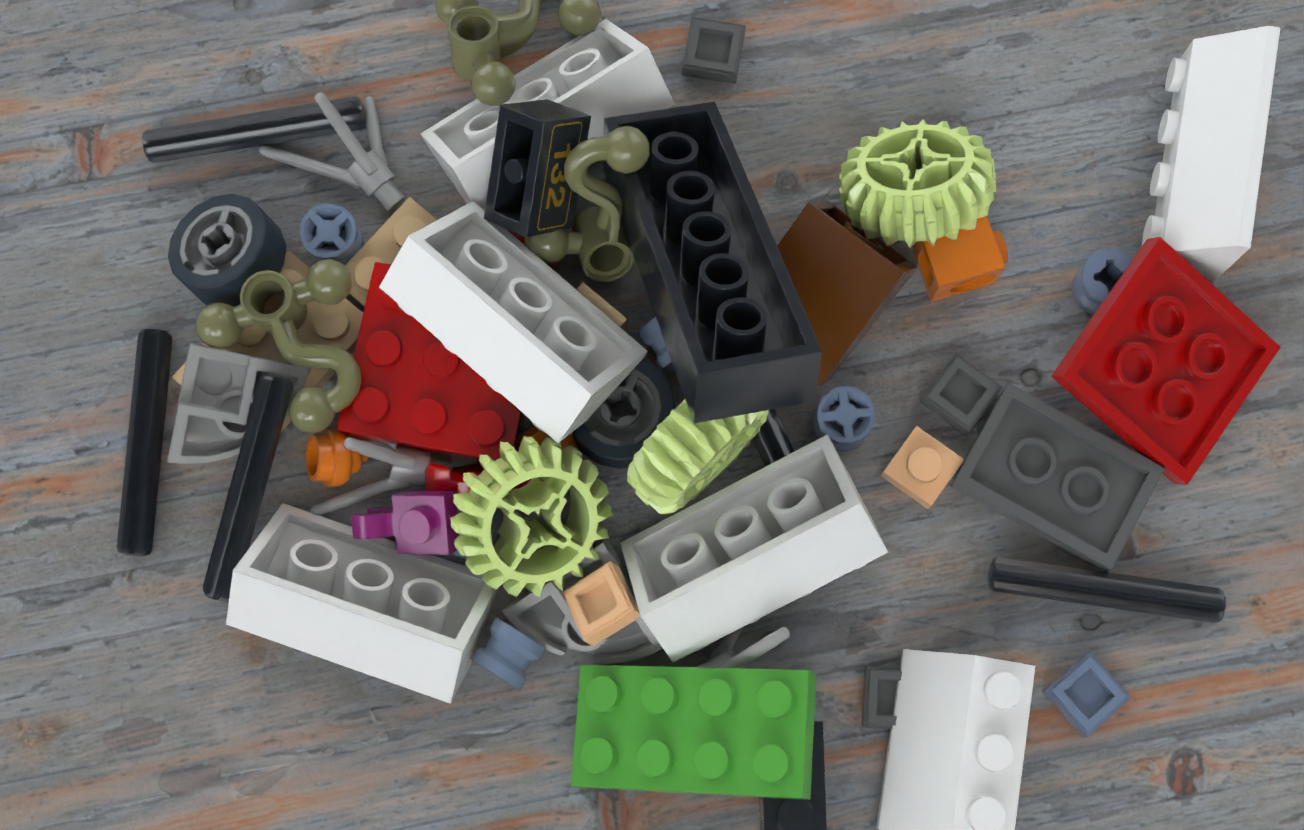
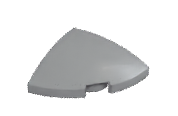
M190 343L167 462L202 464L223 460L239 454L260 376L263 373H275L289 378L294 386L290 398L291 401L293 395L304 388L310 368ZM288 405V409H287V412H286L285 419H286L287 416L289 415V405Z
M601 539L594 543L592 546L596 550L599 560L584 557L579 563L583 570V578L612 561L620 567L635 598L629 573L607 539ZM570 572L563 575V591L583 578L575 577ZM553 580L545 582L540 597L527 590L502 611L521 633L540 644L547 651L562 656L567 648L578 652L595 654L594 660L596 664H613L640 659L663 649L641 617L595 646L584 642L562 594L563 591L558 589Z

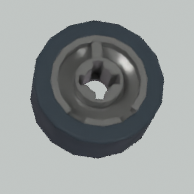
M236 194L220 195L196 205L180 220L170 239L168 260L173 275L205 305L225 303L235 307L241 304V289L250 276L265 270L280 273L285 262L286 243L281 229L252 199Z
M643 358L591 417L572 432L576 445L583 454L599 465L617 469L628 468L629 464L633 461L634 454L642 448L643 442L657 429V425L670 415L671 410L676 409L673 388L661 369ZM617 402H625L630 405L632 416L621 417L618 423L612 420L610 409Z

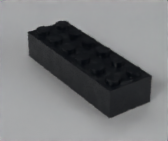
M715 101L604 118V137H607L610 132L618 127L630 126L639 129L649 142V158L639 170L627 174L617 172L604 160L603 170L607 182L617 189L622 198L621 221L693 423L814 402L822 350Z

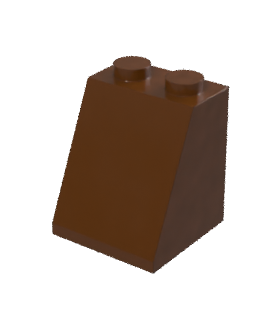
M828 200L808 202L777 245L822 350L817 382L819 387L832 378L918 268V266L891 246H886V243L880 238L867 239L864 229L853 226L848 215Z

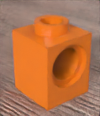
M987 216L977 218L975 229H959L957 240L943 236L936 239L934 246L928 241H918L913 249L930 302L995 284L1005 269L1004 263L1008 261L1005 240L999 230L992 231Z

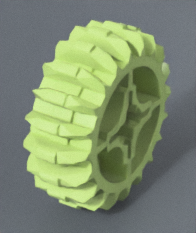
M925 119L918 125H906L901 121L899 128L890 130L880 127L877 137H861L860 147L848 150L847 161L841 164V173L839 175L841 205L845 208V214L851 219L852 225L859 229H864L867 239H875L882 236L886 246L892 245L898 240L906 241L909 248L918 241H928L934 246L936 239L943 236L957 240L959 229H975L977 218L988 216L989 206L994 201V192H996L997 188L994 159L991 158V150L984 147L981 136H969L967 127L963 126L950 129L947 121H942L937 125H928Z
M684 400L676 409L671 410L670 415L662 423L657 425V429L643 442L642 448L634 454L633 461L628 467L627 482L636 490L635 494L647 506L651 505L659 514L676 512L678 509L683 508L690 500L695 499L706 487H709L737 459V456L750 444L751 439L766 422L769 410L694 424L686 400Z
M523 435L519 451L517 452L510 443L500 441L499 452L501 458L493 461L488 455L480 454L479 462L484 468L483 472L479 476L469 472L463 473V481L471 488L470 492L453 494V503L459 510L463 511L450 518L451 527L456 533L460 534L454 540V545L462 556H467L465 564L474 575L482 574V579L487 586L495 590L503 584V588L508 594L517 597L525 587L530 593L533 592L534 595L540 597L545 582L553 580L558 589L563 591V575L570 572L575 577L583 578V570L579 563L584 557L599 560V556L592 544L594 540L609 538L608 530L599 523L613 515L611 507L602 500L609 494L607 485L601 479H596L599 474L598 468L590 460H582V453L571 445H567L562 449L560 443L546 437L539 446L534 438ZM532 479L527 485L518 489H512L518 484ZM569 489L571 500L570 512L566 524L563 525L561 523V512L567 502L564 495ZM498 507L503 512V522L497 531L500 538L493 547L491 523L494 512ZM516 509L527 515L534 511L538 516L540 514L547 523H543L536 518L529 522L526 518L523 519ZM544 545H547V546L543 547L542 549L536 551V549H538V548H540V547H542V546H544Z

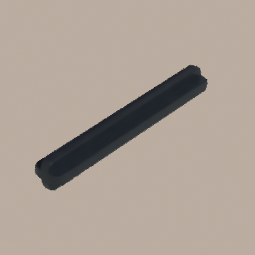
M358 97L329 100L351 131L361 130L365 127L364 108ZM311 103L146 130L142 134V143L148 160L152 163L336 134L337 132L319 105Z
M142 329L138 333L116 547L119 553L127 556L150 555L153 547L173 340L167 331L160 329Z
M263 373L258 381L203 583L205 596L214 600L229 602L233 569L250 547L294 387L293 382L289 378L279 374Z
M1005 557L993 558L988 572L989 588L994 592L1210 623L1220 622L1226 609V597L1220 588Z

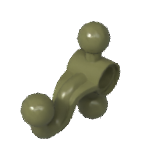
M436 0L435 8L437 15L448 25L453 70L459 77L471 81L473 94L481 103L489 106H500L512 97L516 87L515 77L510 68L501 62V59L518 51L527 44L539 22L540 4L546 0H519L518 12L495 15L491 10L479 6L478 0ZM556 0L561 2L558 18L560 25L567 33L574 36H585L596 30L602 15L599 3L596 0Z
M618 127L610 132L607 137L589 138L572 149L564 163V178L572 191L598 206L582 211L575 218L572 231L559 229L536 236H524V245L546 264L558 262L565 254H579L584 272L595 281H614L625 275L633 264L634 255L621 221L622 198L615 187L598 177L590 175L587 169L592 163L604 160L617 172L627 174L639 170L649 158V142L646 136L634 127Z
M332 259L319 260L310 267L306 279L293 284L276 271L265 270L257 272L250 276L243 284L240 293V305L233 307L225 303H212L203 308L196 319L197 334L201 341L209 347H230L238 341L244 328L258 324L263 330L273 335L280 353L293 365L305 368H330L336 372L338 380L334 388L325 391L318 387H306L293 395L289 403V417L293 425L303 432L315 433L326 429L331 425L335 413L349 406L359 393L362 381L360 366L352 354L341 347L304 344L300 341L297 330L303 325L307 316V303L315 300L321 304L332 305L338 304L347 298L352 287L351 273L339 261ZM275 294H285L284 303L278 311L272 314H264L265 303L270 297Z

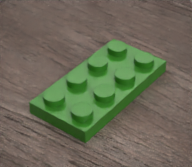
M581 665L571 786L594 789L810 800L816 673L810 670Z

